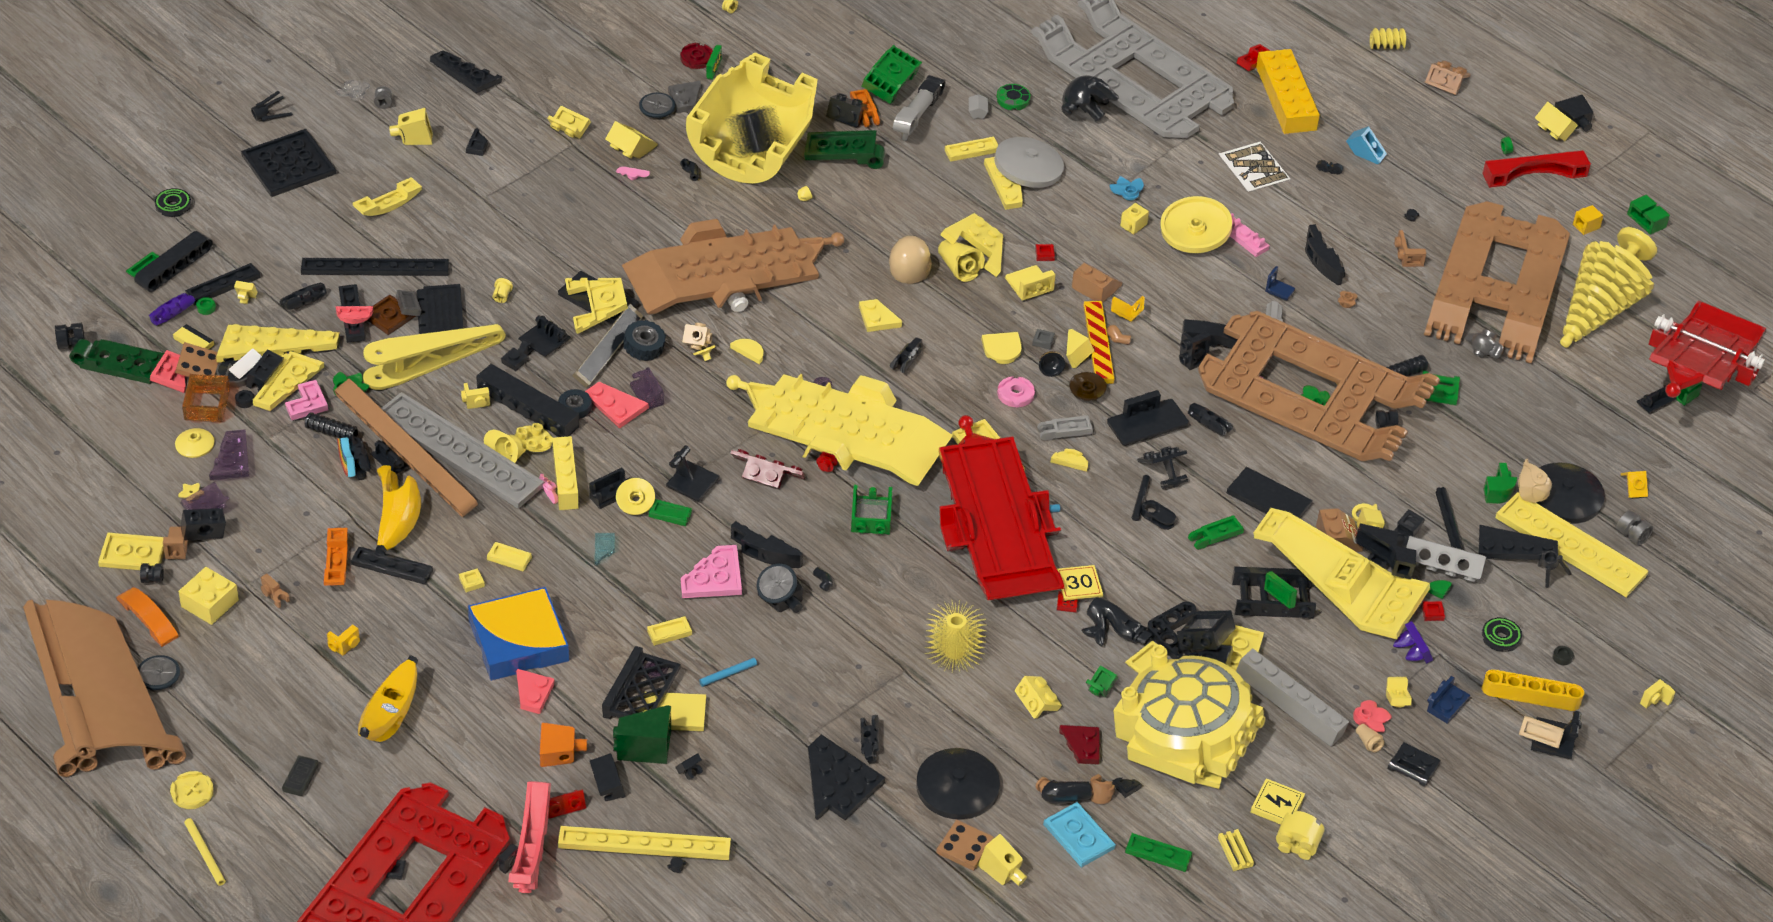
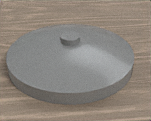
M1013 137L1006 139L998 145L994 155L995 165L1002 175L1019 185L1042 188L1051 186L1061 178L1064 169V163L1059 153L1048 144L1033 138Z

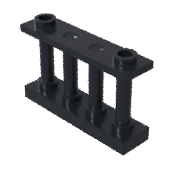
M1234 566L1232 585L1240 586L1241 599L1236 601L1234 614L1241 616L1314 618L1316 602H1308L1307 588H1311L1312 582L1299 569ZM1272 571L1293 588H1299L1300 602H1296L1294 608L1289 609L1280 601H1269L1268 592L1264 590L1266 573ZM1248 586L1260 587L1261 600H1249Z

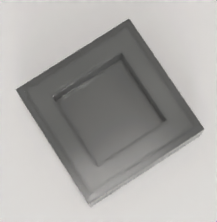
M1037 329L1032 346L1050 350L1055 333Z

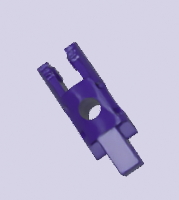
M182 293L165 302L149 314L152 324L157 326L172 319L195 303V298Z

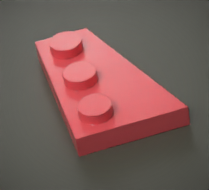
M601 382L596 383L585 391L591 397L592 403L618 428L623 427L649 409V403Z

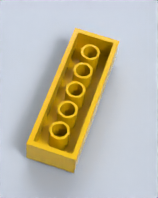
M1283 49L1259 52L1256 68L1283 133L1317 131L1320 115L1292 50Z

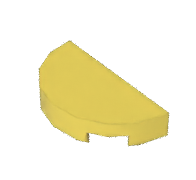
M739 339L730 343L731 349L760 365L763 361V348L758 342L751 339Z
M1064 449V451L1055 452L1050 461L1051 463L1086 472L1088 468V460L1082 456L1081 452L1074 449Z

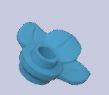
M1120 176L1117 184H1111L1109 187L1113 193L1122 195L1127 200H1135L1139 197V192L1143 190L1144 184L1141 178L1130 182Z

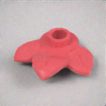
M1372 700L1363 701L1360 707H1357L1353 712V719L1358 725L1365 724L1375 732H1385L1383 723L1391 719L1390 713L1384 708L1377 707V703Z

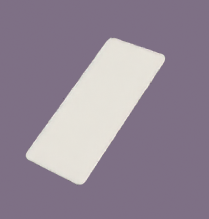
M251 349L229 368V371L240 379L253 368L262 356L256 350Z

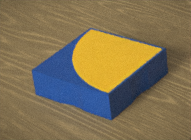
M546 587L468 605L469 623L475 640L482 650L483 662L490 681L516 675L517 669L526 671L569 661V645Z

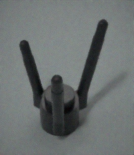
M276 91L251 108L252 115L256 121L261 119L264 122L269 119L293 115L292 112L267 116L269 114L267 107L284 99V96H280L270 101L280 94V91Z
M1553 550L1541 552V558L1538 562L1539 567L1543 564L1546 568V588H1549L1550 571L1557 568L1559 563L1566 573L1571 575V571L1564 562L1563 556H1558Z

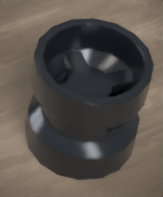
M1377 410L1375 416L1377 429L1398 425L1399 417L1397 410H1389L1388 412Z
M141 563V583H148L150 580L155 583L163 582V563H156L152 566L149 563Z

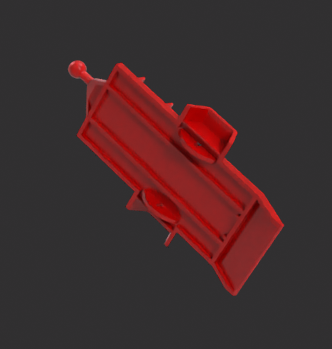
M968 415L960 417L958 424L965 431L966 436L958 445L939 447L938 451L943 465V474L946 475L950 488L951 500L954 502L952 505L939 506L940 529L947 551L960 550L965 546L968 547L978 583L987 600L1064 589L1062 577L1055 567L1046 536L1057 535L1061 531L1060 527L1055 528L1049 510V491L1031 492L1013 436L993 439L975 434L972 431L973 419Z

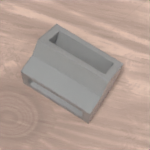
M979 94L969 97V113L972 118L983 119L988 113V98Z

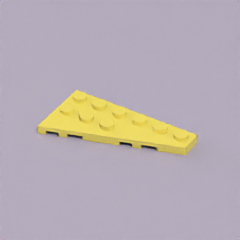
M238 324L228 325L216 359L217 362H224V358L233 357L234 360H240L251 349L256 350L261 356L267 349L278 355H283L287 351L301 353V350L311 349L314 352L337 349L340 332L241 326Z

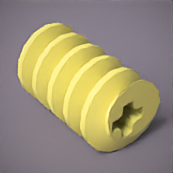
M1374 28L1370 33V49H1373L1374 44H1376L1377 49H1380V45H1383L1384 49H1386L1387 45L1390 46V49H1393L1394 45H1396L1397 49L1400 48V45H1403V48H1405V30L1403 28H1400L1399 31L1397 28L1393 30L1387 28L1385 31L1384 28H1380L1378 31L1377 28Z

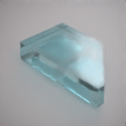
M595 533L594 563L598 565L606 556L609 557L615 552V533Z

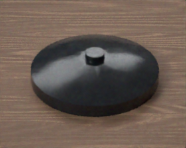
M1557 462L1539 467L1550 478L1552 487L1548 498L1536 502L1538 505L1570 524L1589 521L1599 514L1604 503L1605 492L1601 482L1594 474L1570 463Z
M949 748L935 752L924 760L917 773L916 788L920 800L929 810L945 818L963 820L980 816L994 805L999 795L1000 778L993 763L982 754L964 748Z

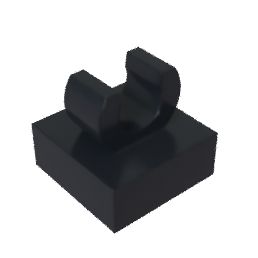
M697 753L675 768L679 774L685 771L686 778L691 780L694 778L691 773L692 769L698 775L703 772L701 766L697 764L702 759Z

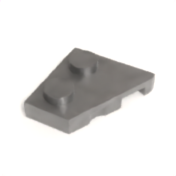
M700 81L668 86V92L675 101L677 113L692 111L695 107L698 92L701 88Z

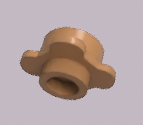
M1341 291L1338 302L1344 308H1351L1355 305V299L1358 296L1355 293Z

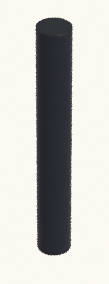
M1143 475L1131 517L1134 521H1138L1141 514L1142 504L1150 481L1149 475Z

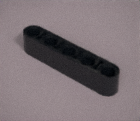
M199 231L192 232L137 272L134 278L135 283L149 292L155 291L206 254L213 245L212 239Z

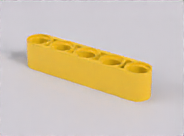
M1492 669L1486 672L1482 684V691L1488 696L1569 711L1578 710L1584 696L1583 688L1576 684Z

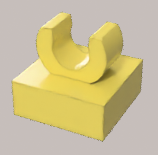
M236 281L234 288L240 303L247 304L249 297L256 298L257 289L253 283Z

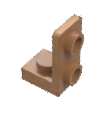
M1399 230L1398 237H1395V247H1398V259L1401 260L1402 267H1424L1427 254L1426 249H1408L1404 232Z
M170 527L168 537H163L165 559H186L188 540H184L181 527Z

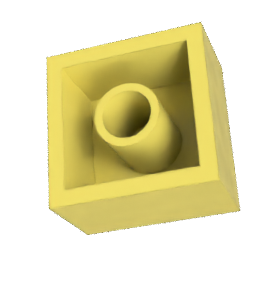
M208 567L202 569L178 591L181 607L211 625L239 600L237 585Z

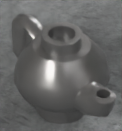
M1483 329L1482 333L1468 334L1465 337V340L1472 342L1473 353L1480 357L1490 354L1493 358H1499L1504 350L1500 342H1495L1497 335L1487 329Z

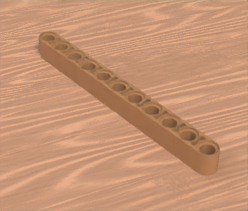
M347 379L334 390L337 397L461 517L467 515L478 505L474 497L351 379Z

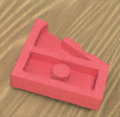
M517 669L520 708L540 714L555 684L554 678Z

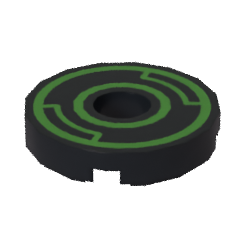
M178 188L166 189L160 192L154 200L158 213L161 212L162 215L167 217L180 216L184 211H188L192 205L190 195L185 190Z
M1497 617L1485 622L1482 636L1484 643L1491 649L1500 652L1504 650L1513 651L1521 642L1522 631L1514 621ZM1497 633H1503L1506 637H1501Z

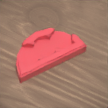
M335 306L337 317L349 324L367 321L373 314V306Z

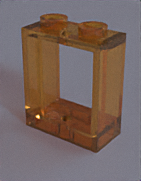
M190 374L182 405L184 420L223 422L230 392L228 376ZM195 394H221L218 407L193 405Z

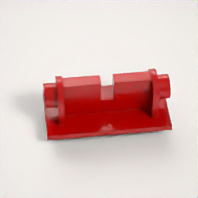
M583 789L550 798L548 819L586 809Z

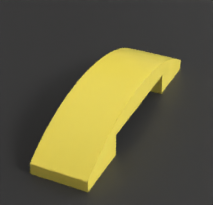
M411 177L397 183L396 190L373 200L367 196L353 202V206L363 215L374 216L384 214L407 203L422 190V186Z

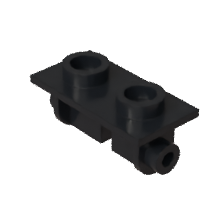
M1665 384L1664 387L1649 395H1644L1643 398L1636 402L1648 413H1651L1676 400V397L1672 398L1666 394L1665 388L1668 384Z
M378 440L375 442V451L371 452L370 455L382 466H391V471L396 474L409 468V465L388 447L384 441Z

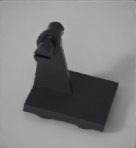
M685 445L674 454V458L669 462L671 468H676V473L666 483V487L699 502L717 482L720 475L688 460L686 461L685 456L691 449Z
M1168 446L1161 448V452H1146L1143 454L1144 457L1137 458L1138 462L1154 464L1163 461L1169 479L1160 482L1162 489L1171 486L1175 488L1178 487V484L1188 482V479H1185L1188 478L1186 474L1176 477L1172 458L1187 454V450Z
M1574 711L1572 720L1568 724L1536 717L1539 721L1564 729L1559 748L1532 739L1531 750L1572 759L1574 742L1578 737L1579 729L1582 727V722L1580 721L1582 713Z

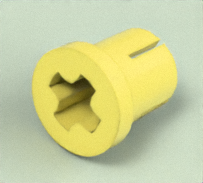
M499 278L495 281V290L492 297L496 302L505 303L509 292L512 291L513 284L507 279Z

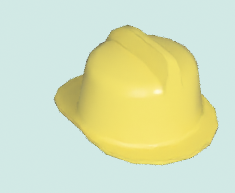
M495 429L485 434L484 444L514 463L526 452L521 440L515 435H508Z

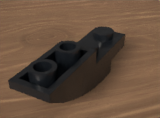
M1316 224L1309 225L1305 247L1308 258L1327 279L1336 285H1341L1342 279L1345 277V269L1340 264L1339 255H1336L1334 248H1327V244L1322 240V233L1318 231Z
M737 521L731 525V539L741 544V552L747 556L771 565L785 564L791 568L802 567L803 553L799 549L790 546L782 539H778L773 535L766 539L761 534L755 533Z

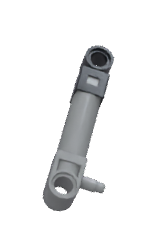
M928 75L918 88V94L908 107L904 106L896 115L893 130L902 133L903 141H906L908 136L918 126L919 118L929 106H933L939 96L942 95L946 84L945 79Z

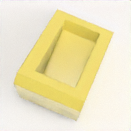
M1069 329L1066 356L1072 368H1076L1094 352L1089 338L1073 329Z

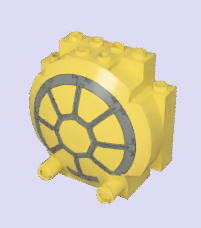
M1155 645L1151 649V657L1130 687H1126L1122 691V698L1113 710L1116 737L1129 742L1127 745L1128 760L1195 784L1198 778L1204 775L1205 770L1227 778L1230 772L1235 770L1239 758L1245 755L1248 744L1254 741L1258 729L1263 727L1265 723L1263 707L1251 703L1250 685L1245 684L1243 678L1230 666L1215 659L1202 656H1183L1180 659H1167L1166 648L1162 645Z

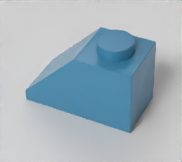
M1369 126L1354 131L1346 140L1356 156L1375 164H1379L1387 155Z

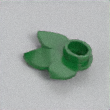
M338 372L333 378L335 385L333 392L347 379H351L363 392H366L369 388L368 384L362 383L361 373L346 377L342 372Z
M1311 385L1304 386L1303 394H1301V396L1323 406L1326 405L1330 398V394L1327 391L1319 392L1315 386Z

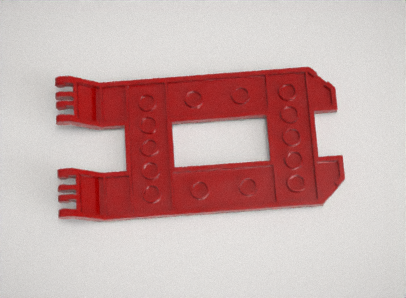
M430 782L422 784V787L410 789V787L400 789L297 922H452L498 861L499 856L510 845V838L505 827L503 815L484 807L474 822L440 807L449 796L448 790ZM413 841H416L447 857L405 913L401 914L371 900L370 897L386 878L387 873L396 865L397 860H400Z

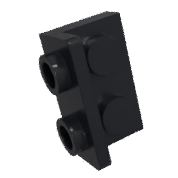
M1207 331L1192 338L1186 332L1182 333L1179 360L1189 370L1199 367L1205 356L1209 354L1211 335Z

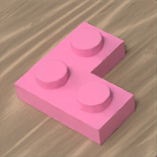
M316 380L298 384V391L302 398L285 402L291 420L306 417L310 412L317 414L328 410V404Z

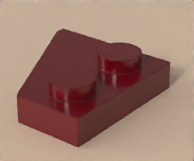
M1060 725L1059 733L1065 737L1066 744L1074 753L1077 763L1099 765V727Z

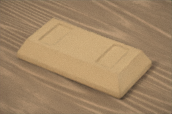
M1524 716L1519 735L1559 748L1564 729Z

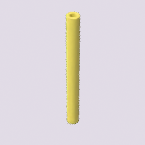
M191 818L186 819L184 824L217 885H223L226 881Z

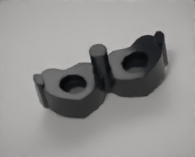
M1325 160L1318 161L1316 165L1319 171L1337 175L1341 174L1344 166L1339 163H1328Z

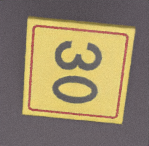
M1095 565L1057 569L1064 583V589H1061L1064 601L1103 597Z

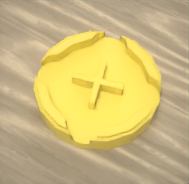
M189 771L179 775L177 780L172 782L170 788L173 802L185 809H196L204 806L210 801L214 791L211 778L198 771Z

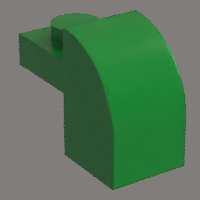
M1499 463L1496 476L1486 477L1483 488L1486 503H1505L1512 498L1517 477H1511V471H1508L1507 463Z

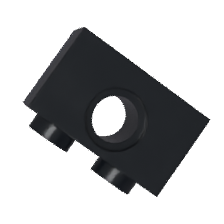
M223 508L183 510L180 524L184 540L223 538L226 520Z

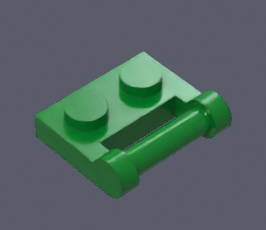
M1435 375L1440 379L1439 383L1453 386L1441 384L1433 386V393L1429 399L1425 400L1456 405L1460 377L1454 376L1453 378Z

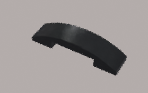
M1409 509L1397 522V527L1394 530L1398 531L1397 546L1407 547L1409 536L1415 537L1424 523L1425 519ZM1371 553L1367 558L1384 569L1390 567L1386 560L1374 553Z

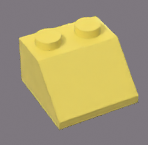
M617 121L614 122L605 139L611 143L610 146L618 151L619 149L623 150L622 154L631 159L633 156L640 159L658 145V143L636 129Z

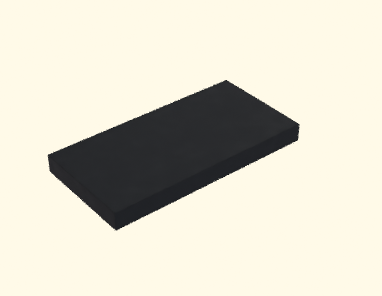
M583 271L578 272L572 278V281H580V278H587L588 281L598 280ZM566 284L558 290L560 297L590 313L592 312L587 291L568 295ZM625 294L627 305L631 304L636 309L639 306V301ZM622 312L605 321L613 324Z
M1247 466L1227 488L1226 492L1265 514L1273 508L1289 512L1299 519L1309 509L1313 501Z

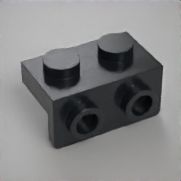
M837 93L830 97L826 117L858 127L863 110L867 108V104H864L860 99L852 100L847 98L845 94Z

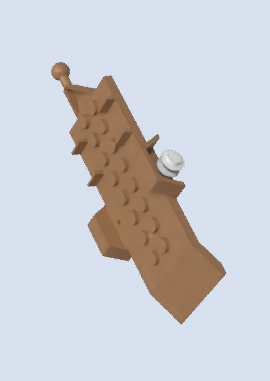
M718 219L691 223L680 239L683 245L651 250L623 264L622 267L648 315L656 314L676 303L710 297L713 298L718 308H721L728 299L731 309L734 312H740L748 306V300L744 294L755 293L758 300L761 301L758 289L818 279L819 273L813 263L824 245L832 244L839 247L843 245L845 239L843 234L839 232L833 233L828 238L798 239L792 227L777 229L776 225H773L771 231L749 234L748 230L745 229L744 235L727 238Z

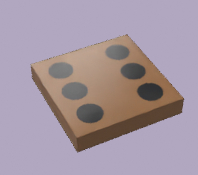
M184 342L175 373L212 384L218 365L216 359L218 352Z
M956 819L938 846L936 854L974 871L979 864L985 846L994 837Z

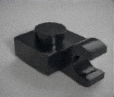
M525 339L520 344L518 350L514 347L501 358V363L517 371L528 361L527 355L532 352V349L529 348L532 343Z

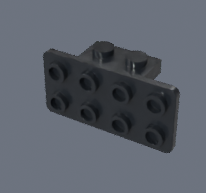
M1156 390L1124 400L1123 413L1109 417L1107 424L1120 443L1126 446L1186 427L1189 421L1173 399L1160 401L1161 394Z

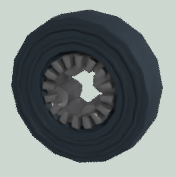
M571 389L565 391L558 399V402L579 413V419L587 416L592 409L591 397L583 390Z

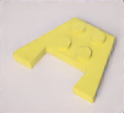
M973 213L945 228L940 234L951 244H954L959 236L963 237L989 257L983 268L995 277L1001 272L1003 234L988 224L982 217Z
M572 278L565 279L568 295L587 291L592 312L573 317L577 334L628 309L621 278H598V280L590 281L587 278H580V281H572Z

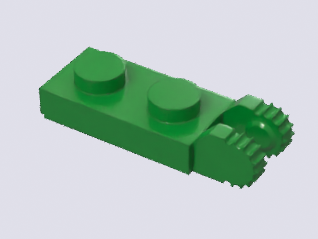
M1232 515L1201 526V528L1188 534V539L1192 542L1196 540L1194 547L1201 550L1209 544L1211 545L1242 534L1244 528L1237 518Z

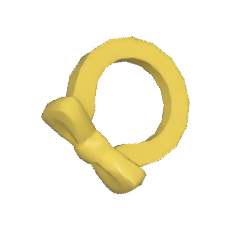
M1365 503L1356 505L1352 509V517L1357 522L1359 517H1357L1356 513L1362 508L1378 510L1377 504L1373 506Z

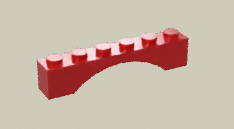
M1584 150L1489 160L1485 161L1482 174L1488 187L1491 188L1506 186L1515 178L1532 173H1552L1571 179L1587 177L1591 163Z

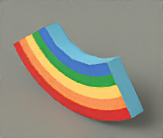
M337 438L343 471L347 477H353L356 475L355 463L350 451L349 439Z

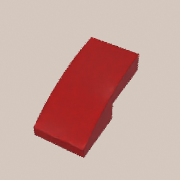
M1261 44L1250 47L1248 54L1238 57L1236 63L1251 71L1257 66L1258 53L1271 50Z

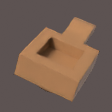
M269 574L261 577V590L266 597L269 596L274 600L276 607H281V599L290 602L288 593L282 591L280 584Z

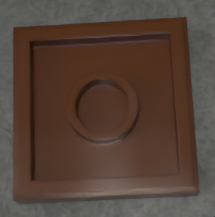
M389 294L373 305V314L367 321L385 334L390 335L416 316L402 314L397 299Z

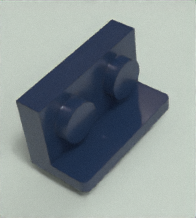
M1450 676L1447 681L1443 680L1439 685L1438 691L1436 693L1432 692L1427 700L1429 703L1427 712L1446 724L1452 720L1470 698V694L1453 685L1455 680L1453 676Z

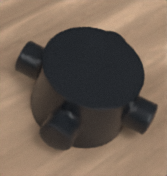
M1408 209L1407 214H1404V217L1409 221H1415L1417 216H1419V213L1414 209Z
M674 856L667 867L673 872L680 873L683 865H686V861Z

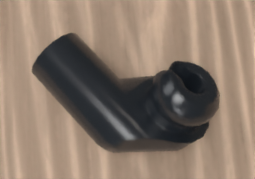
M686 158L682 159L680 162L682 169L690 173L692 181L698 180L697 164Z
M816 567L813 575L822 581L819 587L827 592L833 586L832 576L823 569Z

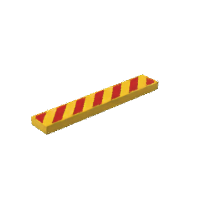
M1084 301L1083 308L1087 334L1094 349V352L1091 354L1093 372L1101 376L1106 384H1114V373L1102 301Z

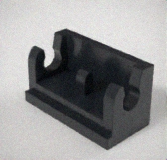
M267 349L249 371L246 387L251 389L255 383L258 386L257 390L259 392L282 363L284 357Z
M621 467L590 482L589 498L599 509L616 502V493L619 486L624 481L630 479V477L625 478V470Z
M612 754L589 760L600 796L607 795L604 797L605 801L626 797Z

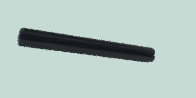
M1438 487L1435 493L1451 547L1464 550L1445 487ZM1465 559L1459 560L1458 563L1465 562Z

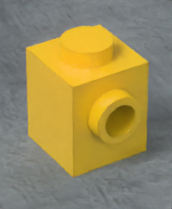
M1593 205L1576 211L1573 226L1583 235L1600 229L1604 215Z

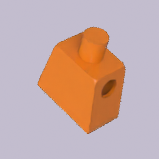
M541 723L540 767L571 764L574 762L575 751H587V739H575L574 727Z

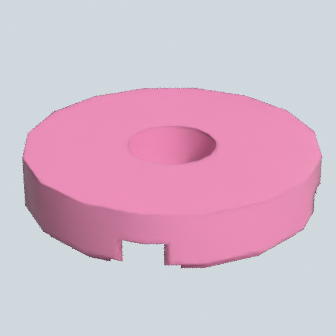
M1008 377L999 383L997 395L1000 401L1007 406L1024 407L1029 405L1034 399V385L1023 377ZM1013 390H1018V391H1020V392H1019V393H1014V392H1012V391H1013Z

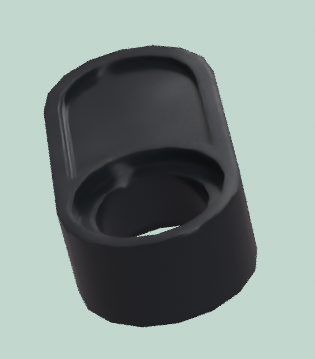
M1154 500L1143 502L1141 515L1145 519L1164 530L1172 529L1175 526L1176 515L1174 512ZM1149 507H1150V508L1155 509V511H1154V512H1148V511L1146 510V508H1149Z

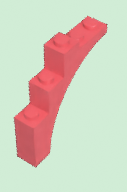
M527 782L520 842L514 866L509 873V882L514 883L513 888H519L518 892L531 893L532 889L535 890L538 886L539 863L542 861L544 835L547 834L551 790V783Z

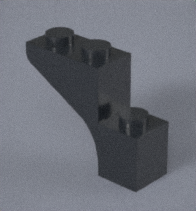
M1360 523L1355 542L1386 560L1391 567L1393 576L1411 579L1416 565L1417 550L1397 546L1398 531Z

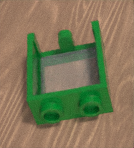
M854 485L851 532L890 535L893 487H889L888 497H876L877 489L875 487L869 488V496L857 495L858 485Z

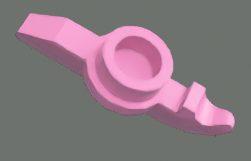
M619 167L616 170L617 173L622 175L627 174L630 180H636L638 176L646 177L650 174V171L629 167Z
M540 474L539 479L544 481L542 489L552 503L556 504L558 502V496L555 493L556 484L548 480L547 477H544V474Z

